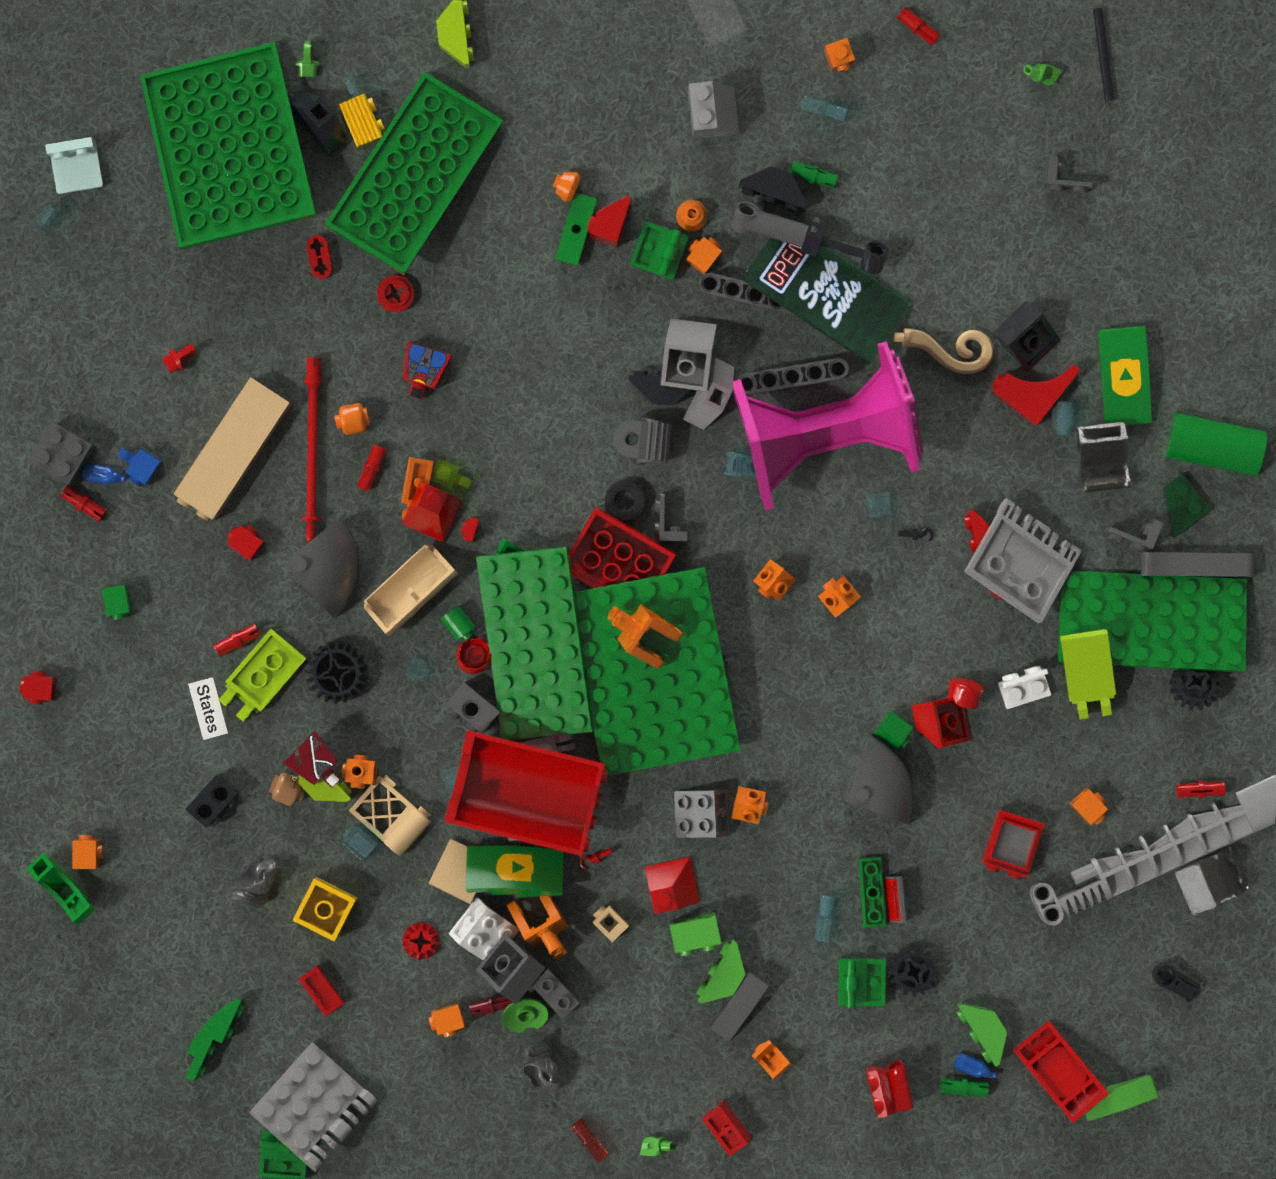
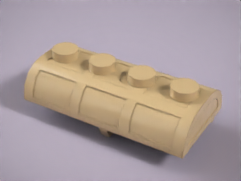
M432 544L424 545L364 600L363 608L385 634L391 637L445 585L455 578L458 572Z

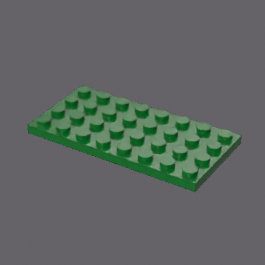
M424 72L325 223V227L405 275L503 124V120Z
M569 547L477 556L476 561L489 652H491L497 708L500 711L498 715L502 739L510 740L594 731Z
M1070 571L1059 591L1058 664H1064L1060 636L1107 629L1112 666L1245 672L1247 579L1141 576V574Z

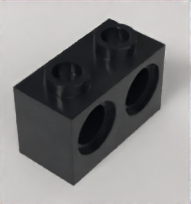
M217 774L185 810L205 828L210 825L215 827L223 818L221 815L226 807L230 810L238 802L239 799L236 796L240 792L220 774ZM219 787L225 788L228 792V797L225 800H220L216 795ZM205 804L212 808V815L210 817H204L201 814V807Z

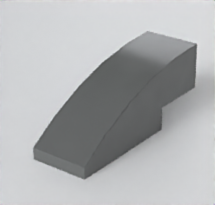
M748 971L735 994L730 997L710 1029L727 1041H730L769 985Z

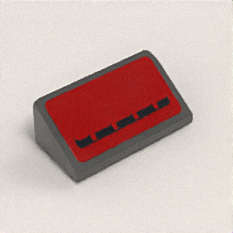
M901 875L885 876L883 881L888 922L907 923L903 877Z

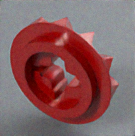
M392 275L383 279L379 284L377 298L385 310L394 313L401 312L412 304L414 289L410 281L405 277ZM391 285H393V287L396 288L397 291L404 290L399 295L401 301L400 303L395 298L386 299L387 297H389V295L392 294Z
M418 922L412 924L403 935V948L412 958L418 960L428 959L439 948V934L428 923ZM421 931H423V938L431 943L423 944L421 951H419L418 943H414L411 940L418 939Z

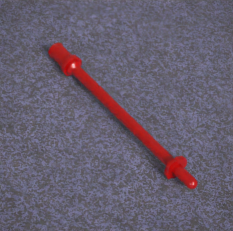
M313 357L306 358L307 378H304V383L309 388L307 516H302L301 521H306V540L308 543L315 538L316 521H322L321 517L316 516L318 388L320 384H323V379L320 378L321 358L318 357L314 358V367Z

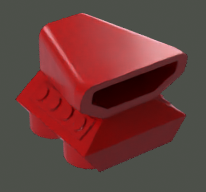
M902 1059L891 1063L886 1068L876 1065L865 1067L878 1118L888 1117L892 1114L914 1108L905 1064Z

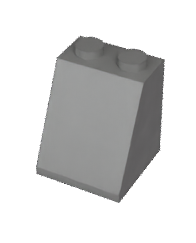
M713 81L689 84L688 97L693 139L739 134L734 87Z
M670 319L664 349L661 385L707 391L717 324Z

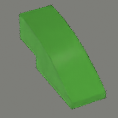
M1152 1074L1108 1086L1106 1090L1109 1095L1088 1111L1086 1117L1088 1121L1159 1097Z

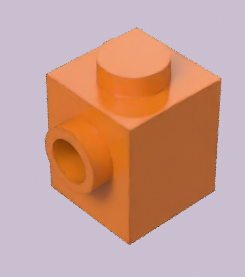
M848 38L825 45L824 52L831 72L838 70V73L852 68L851 65L854 64L855 58Z
M703 237L701 241L696 239L688 249L691 254L686 259V262L705 275L721 255L722 250L719 249L721 245L711 237L708 240Z
M1085 788L1069 803L1089 825L1093 823L1099 824L1106 817L1105 812L1108 810L1104 805L1107 801L1098 792L1093 794L1088 788Z
M79 835V839L73 840L72 869L99 868V859H103L104 853L103 845H100V839H93V835Z
M460 1003L433 1010L431 1012L432 1017H429L432 1031L436 1030L437 1035L443 1034L444 1037L457 1034L458 1029L465 1028L466 1026Z

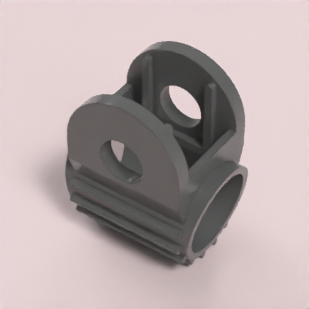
M640 417V421H625L614 432L613 443L615 449L622 457L636 460V464L668 462L671 425ZM630 434H635L639 438L638 443L634 446H629L625 442L626 437Z

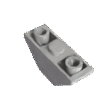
M713 357L707 391L697 390L683 420L704 430L723 412L733 391V366Z

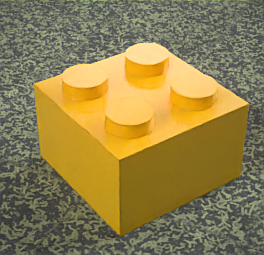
M315 877L293 921L332 941H336L358 897Z

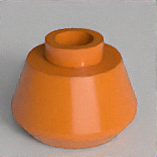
M563 172L562 176L557 175L552 187L556 188L555 193L564 202H570L578 188L581 177L577 172Z
M696 200L683 202L676 212L679 226L689 232L702 229L708 219L706 207Z

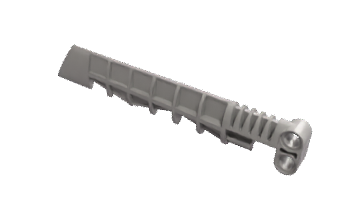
M1276 775L1236 792L1240 804L1238 806L1218 810L1216 804L1212 803L1213 811L1196 815L1188 814L1186 819L1171 830H1169L1167 825H1164L1165 834L1149 847L1144 838L1140 836L1139 841L1143 850L1122 854L1120 849L1116 847L1114 848L1116 853L1114 856L1090 859L1091 863L1070 872L1071 877L1076 885L1095 876L1097 880L1064 895L1056 897L1052 887L1046 883L1037 882L1033 884L1030 888V897L1040 919L1048 925H1058L1061 921L1070 918L1071 913L1078 914L1079 909L1085 911L1086 906L1094 907V903H1102L1101 899L1103 898L1109 900L1275 824ZM1043 886L1047 890V896L1040 900L1036 896V891L1039 887ZM1050 908H1054L1057 912L1056 918L1052 921L1046 918V912Z

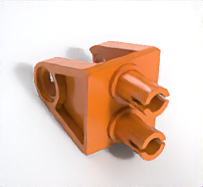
M641 604L633 616L628 615L616 606L608 614V619L613 621L612 625L622 630L618 641L626 652L657 669H661L665 661L640 643L639 640L644 632L648 631L651 627L676 642L683 636L679 629Z
M539 896L550 917L546 919L547 922L537 928L531 927L515 900L508 903L507 907L527 943L533 948L544 943L549 954L553 955L554 959H558L567 953L558 934L568 928L569 925L551 896Z

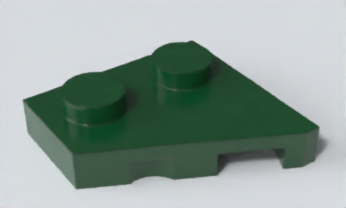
M1183 473L1163 487L1167 513L1172 529L1171 533L1174 538L1210 511L1209 507Z

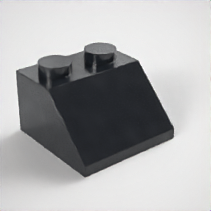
M1028 301L1024 302L993 332L1000 344L1027 372L1061 341L1043 313Z

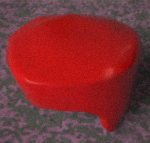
M473 638L460 643L456 651L458 667L467 674H479L487 670L491 666V652H489L488 643L482 638Z
M951 678L948 702L954 701L960 707L976 709L984 693V687L970 679Z

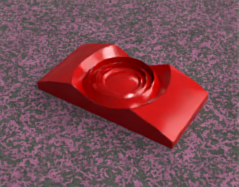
M1050 1021L1013 1049L1073 1124L1109 1095L1107 1090Z

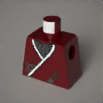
M314 731L283 762L285 766L313 785H316L323 779L332 788L341 779L332 769L338 763V760L317 731Z

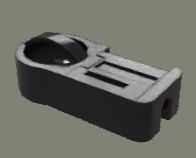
M1160 963L1152 971V978L1156 984L1186 998L1187 1002H1192L1194 992H1198L1200 989V985L1180 973L1170 964ZM1170 968L1172 970V977L1160 969ZM1157 974L1163 976L1164 978L1169 980V982H1159Z

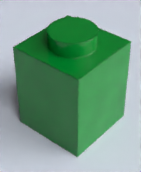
M128 585L102 588L106 616H113V620L127 618V613L133 612Z
M890 711L882 719L872 736L884 742L895 752L899 747L904 748L911 739V736L908 734L913 727Z

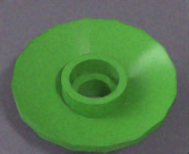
M520 999L517 1004L511 1003L505 1008L502 1021L504 1026L510 1031L522 1033L526 1028L539 1029L547 1021L549 1013L546 1005L541 1001Z

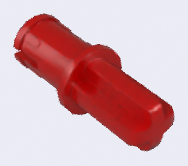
M907 7L897 16L898 20L912 30V34L916 33L929 45H934L939 39L940 35L924 22L925 19L921 20Z
M373 444L366 464L363 463L365 467L358 481V488L365 491L371 489L377 472L381 471L379 467L387 452L386 449Z

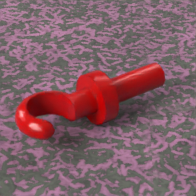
M608 848L599 854L594 852L593 857L583 856L579 861V865L583 870H586L587 868L582 865L584 859H588L591 864L594 862L599 864L602 858L610 855L613 851L611 848Z

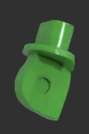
M305 41L304 60L296 62V66H299V76L317 77V66H320V63L312 60V41Z
M1027 64L1024 67L1026 75L1031 76L1033 81H1041L1045 85L1056 83L1062 72L1061 69L1047 64H1036L1035 66Z
M647 1137L642 1142L640 1155L658 1156L666 1154L667 1151H676L677 1143L675 1141H668L666 1137Z

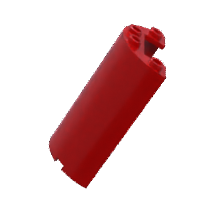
M467 730L461 752L462 757L444 822L580 856L583 855V852L588 853L591 839L587 838L589 829L594 830L597 816H593L594 806H600L602 794L598 793L600 783L605 784L608 770L604 769L605 764Z

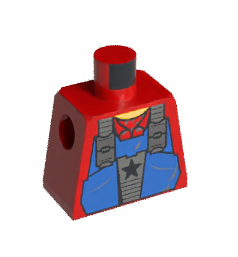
M408 341L403 379L412 383L408 396L422 400L426 387L436 390L452 356Z

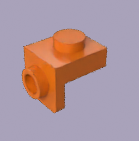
M769 1040L759 1044L752 1055L775 1081L792 1066L790 1061Z

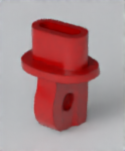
M192 343L177 353L170 349V354L163 357L162 360L171 374L179 369L183 371L184 368L181 363L192 358L196 354V349Z

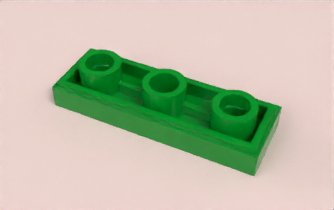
M575 192L555 260L578 267L588 233V224L597 203L596 198ZM579 226L581 231L575 234L572 232V228Z
M882 856L858 858L863 928L886 927ZM871 888L876 889L877 893L875 896H869L868 891Z

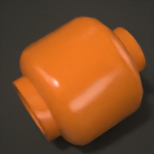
M360 403L343 405L339 408V414L335 415L337 429L342 428L345 435L363 433L366 431L367 426H370L367 407L363 408Z

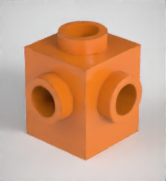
M771 559L753 580L760 587L758 589L759 593L767 599L772 596L777 601H780L796 581L793 576Z
M844 576L840 577L837 581L834 578L829 580L822 586L825 590L818 596L835 618L861 597Z
M354 755L353 759H347V763H343L342 777H345V782L351 783V788L364 789L365 785L376 786L378 762L368 761V756ZM361 768L360 775H357L358 769Z
M738 786L731 818L759 824L761 815L766 816L768 802H764L766 792Z

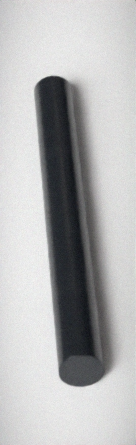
M1102 8L1093 9L1104 99L1105 102L1114 101L1103 11Z

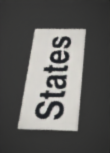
M213 677L188 684L203 740L227 734L228 731L220 702L218 701L219 698Z

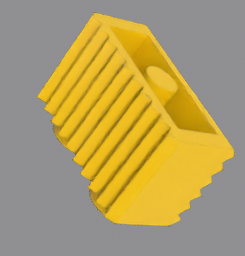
M362 94L339 104L358 150L379 142L382 133L385 132V128L381 119H375L373 112L377 111L372 97L367 99L366 95Z

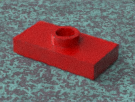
M319 965L299 978V981L325 1017L345 1003Z

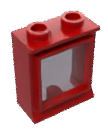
M998 809L981 861L986 864L985 869L999 873L1000 869L1009 871L1007 876L1021 880L1022 876L1028 877L1045 824Z

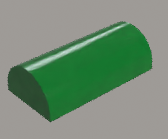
M1174 412L1164 458L1256 477L1264 459L1267 432Z

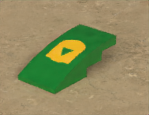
M1145 326L1098 330L1099 373L1101 376L1105 427L1152 423Z
M467 846V893L516 894L517 898L563 895L564 851L524 846Z

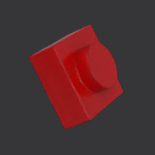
M470 517L469 521H464L461 534L464 535L463 540L474 542L479 519Z

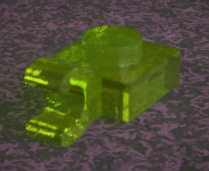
M441 459L437 460L430 481L452 489L454 483L470 489L473 482L466 477L458 475L460 467Z

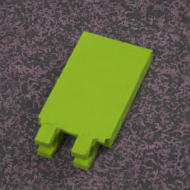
M270 629L225 681L227 683L225 687L228 689L218 701L227 707L235 696L241 699L245 705L236 716L244 722L253 711L256 713L263 711L306 661V658Z
M1107 629L1060 636L1069 701H1072V704H1077L1079 720L1089 718L1086 702L1100 700L1103 716L1112 715L1110 699L1116 695Z

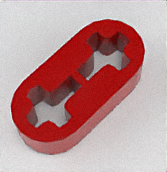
M314 235L307 241L312 274L316 278L325 280L333 272L329 246L324 237ZM315 240L324 243V247L320 248V256H317L315 249H311V246L315 244ZM319 259H322L324 266H328L324 275L315 271V268L319 267Z

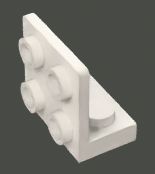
M1034 666L1024 669L1025 674L1020 676L1018 673L1002 676L1003 681L998 682L1006 709L1051 696L1045 674H1048V670L1041 669L1040 666Z
M476 897L449 932V935L460 946L481 960H484L504 934L514 938L519 928L494 912L483 900Z

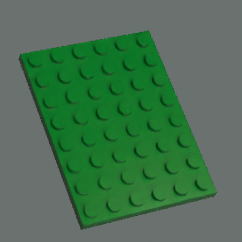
M275 42L140 75L180 251L317 216Z
M705 567L575 592L594 734L600 763L605 764L604 769L608 770L607 776L741 751ZM641 604L683 633L681 639L676 642L650 627L640 638L639 641L642 645L665 661L661 669H657L626 652L618 641L622 630L612 625L613 621L608 619V614L613 607L616 606L628 615L633 616Z

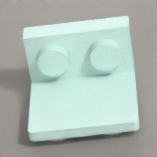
M92 137L45 145L46 153L51 157L58 194L103 187L97 145Z

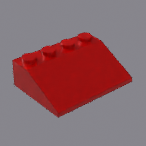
M597 506L594 508L569 552L573 577L592 588L664 575L677 554L675 551L613 517Z

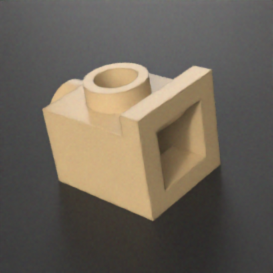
M602 905L593 914L595 917L593 924L611 942L629 927V924L610 905L606 908ZM607 917L613 918L614 923L612 925L605 924Z

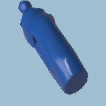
M87 463L83 467L82 478L86 481L105 485L126 481L125 476L122 477L111 467Z
M958 1053L953 1066L957 1070L976 1078L991 1076L996 1078L998 1075L984 1061L965 1053Z

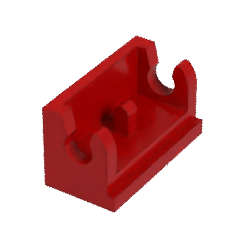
M724 1099L702 1117V1121L729 1157L747 1145L751 1139V1135Z

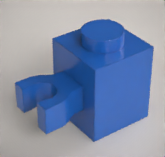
M122 448L117 455L130 464L126 473L130 475L129 480L138 486H141L142 483L148 486L163 463L143 449H140L135 456Z

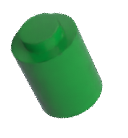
M459 605L441 618V621L457 641L462 639L465 642L475 634L473 632L475 625Z

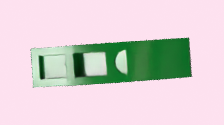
M238 997L229 1002L213 1015L198 1032L187 1051V1054L195 1058L188 1070L186 1079L194 1082L197 1077L202 1078L207 1068V1065L204 1064L206 1057H211L217 1044L213 1043L214 1040L223 1043L225 1038H231L235 1029L232 1023L235 1017L240 1018L245 1008V1005H242L244 998Z

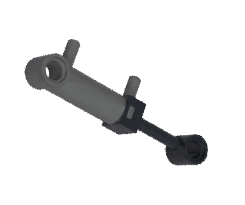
M759 200L756 205L747 201L739 202L736 205L731 227L740 234H750L752 232L802 247V253L815 257L819 246H823L862 258L860 266L868 273L878 274L883 270L889 250L881 242L871 241L867 243L864 250L822 237L826 225L821 224V219L818 217L813 218L809 225L764 212L766 203L763 200Z

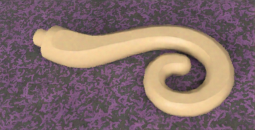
M904 328L903 333H894V342H902L903 347L923 349L945 368L959 374H974L982 371L990 364L994 356V348L990 338L977 330L963 332L956 342L957 353L966 359H970L973 356V352L967 349L966 343L969 340L979 342L982 348L981 356L972 362H962L954 359L930 335L922 331Z

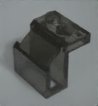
M1124 422L1077 427V451H1080V477L1084 493L1131 487V479L1127 467L1128 436Z
M1231 846L1221 849L1215 855L1184 865L1174 872L1192 915L1222 905V902L1236 898L1249 889L1247 877L1241 872L1238 865V856L1232 851Z

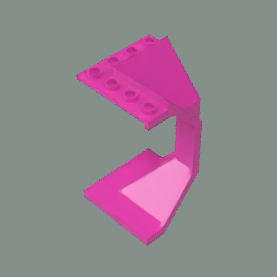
M887 342L877 344L881 366L855 396L802 411H791L748 397L745 394L741 379L732 381L735 400L749 441L759 492L765 510L774 508L771 492L805 458L834 449L868 442L902 452L905 455L910 472L920 470L919 460H922L921 453H923L915 400L900 359L896 357L894 350H889Z

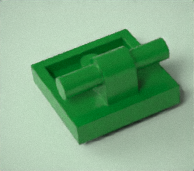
M645 221L630 266L674 281L689 236L682 234L681 231L675 229L672 231Z
M838 958V1006H846L848 1008H855L856 1006H885L886 959Z
M263 1129L259 1146L261 1153L258 1177L306 1179L307 1165L270 1131Z

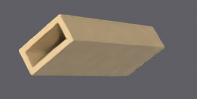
M250 377L174 492V495L178 497L177 502L187 509L191 505L198 510L196 515L206 521L209 518L216 520L292 404Z

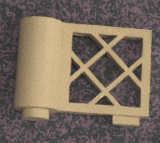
M387 775L384 778L378 776L376 786L371 785L349 811L394 853L401 857L431 823L429 819L431 814L422 806L416 808L394 788L397 784ZM380 783L387 788V799H375L374 790ZM391 793L394 794L397 798H391ZM371 794V800H366ZM400 800L407 806L401 814L392 815L391 801ZM388 801V815L376 816L375 802ZM362 803H371L372 816L363 817L356 810ZM392 817H398V818L392 823ZM389 818V828L384 834L376 827V819ZM366 819H372L373 825Z

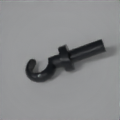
M924 528L920 532L917 529H913L912 531H898V536L912 537V540H917V538L923 537L924 531H928L931 535L928 541H931L933 539V532L929 528Z

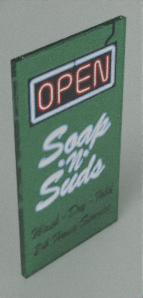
M770 238L746 274L743 275L742 280L870 365L879 352L877 344L887 340L906 309L910 306L911 300L864 271L835 250L819 246L815 257L802 253V247Z

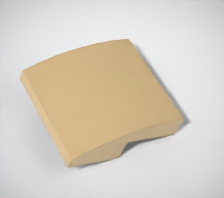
M450 839L428 884L471 904L476 892L467 893L466 891L467 846Z

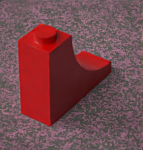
M1071 365L1062 375L1044 382L1024 381L1012 376L1008 372L1004 376L999 374L991 384L994 387L991 393L1033 426H1037L1080 369L1075 365Z

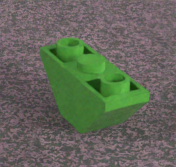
M732 939L730 943L727 941L724 943L719 952L722 955L718 963L713 962L708 971V974L711 975L707 983L702 982L696 991V994L699 995L697 1001L701 1004L734 995L745 977L736 940Z
M962 1002L957 1004L960 1010L956 1013L963 1024L968 1022L972 1029L969 1031V1034L975 1044L981 1043L984 1048L981 1054L988 1064L992 1062L995 1067L1000 1065L1007 1031L996 1013L991 1009Z

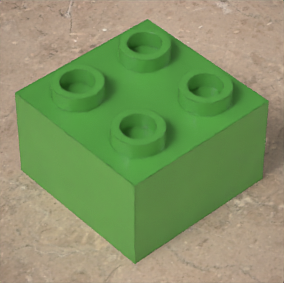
M715 912L669 922L675 953L680 952L681 956L694 954V949L703 948L704 951L715 950L717 945L721 944Z

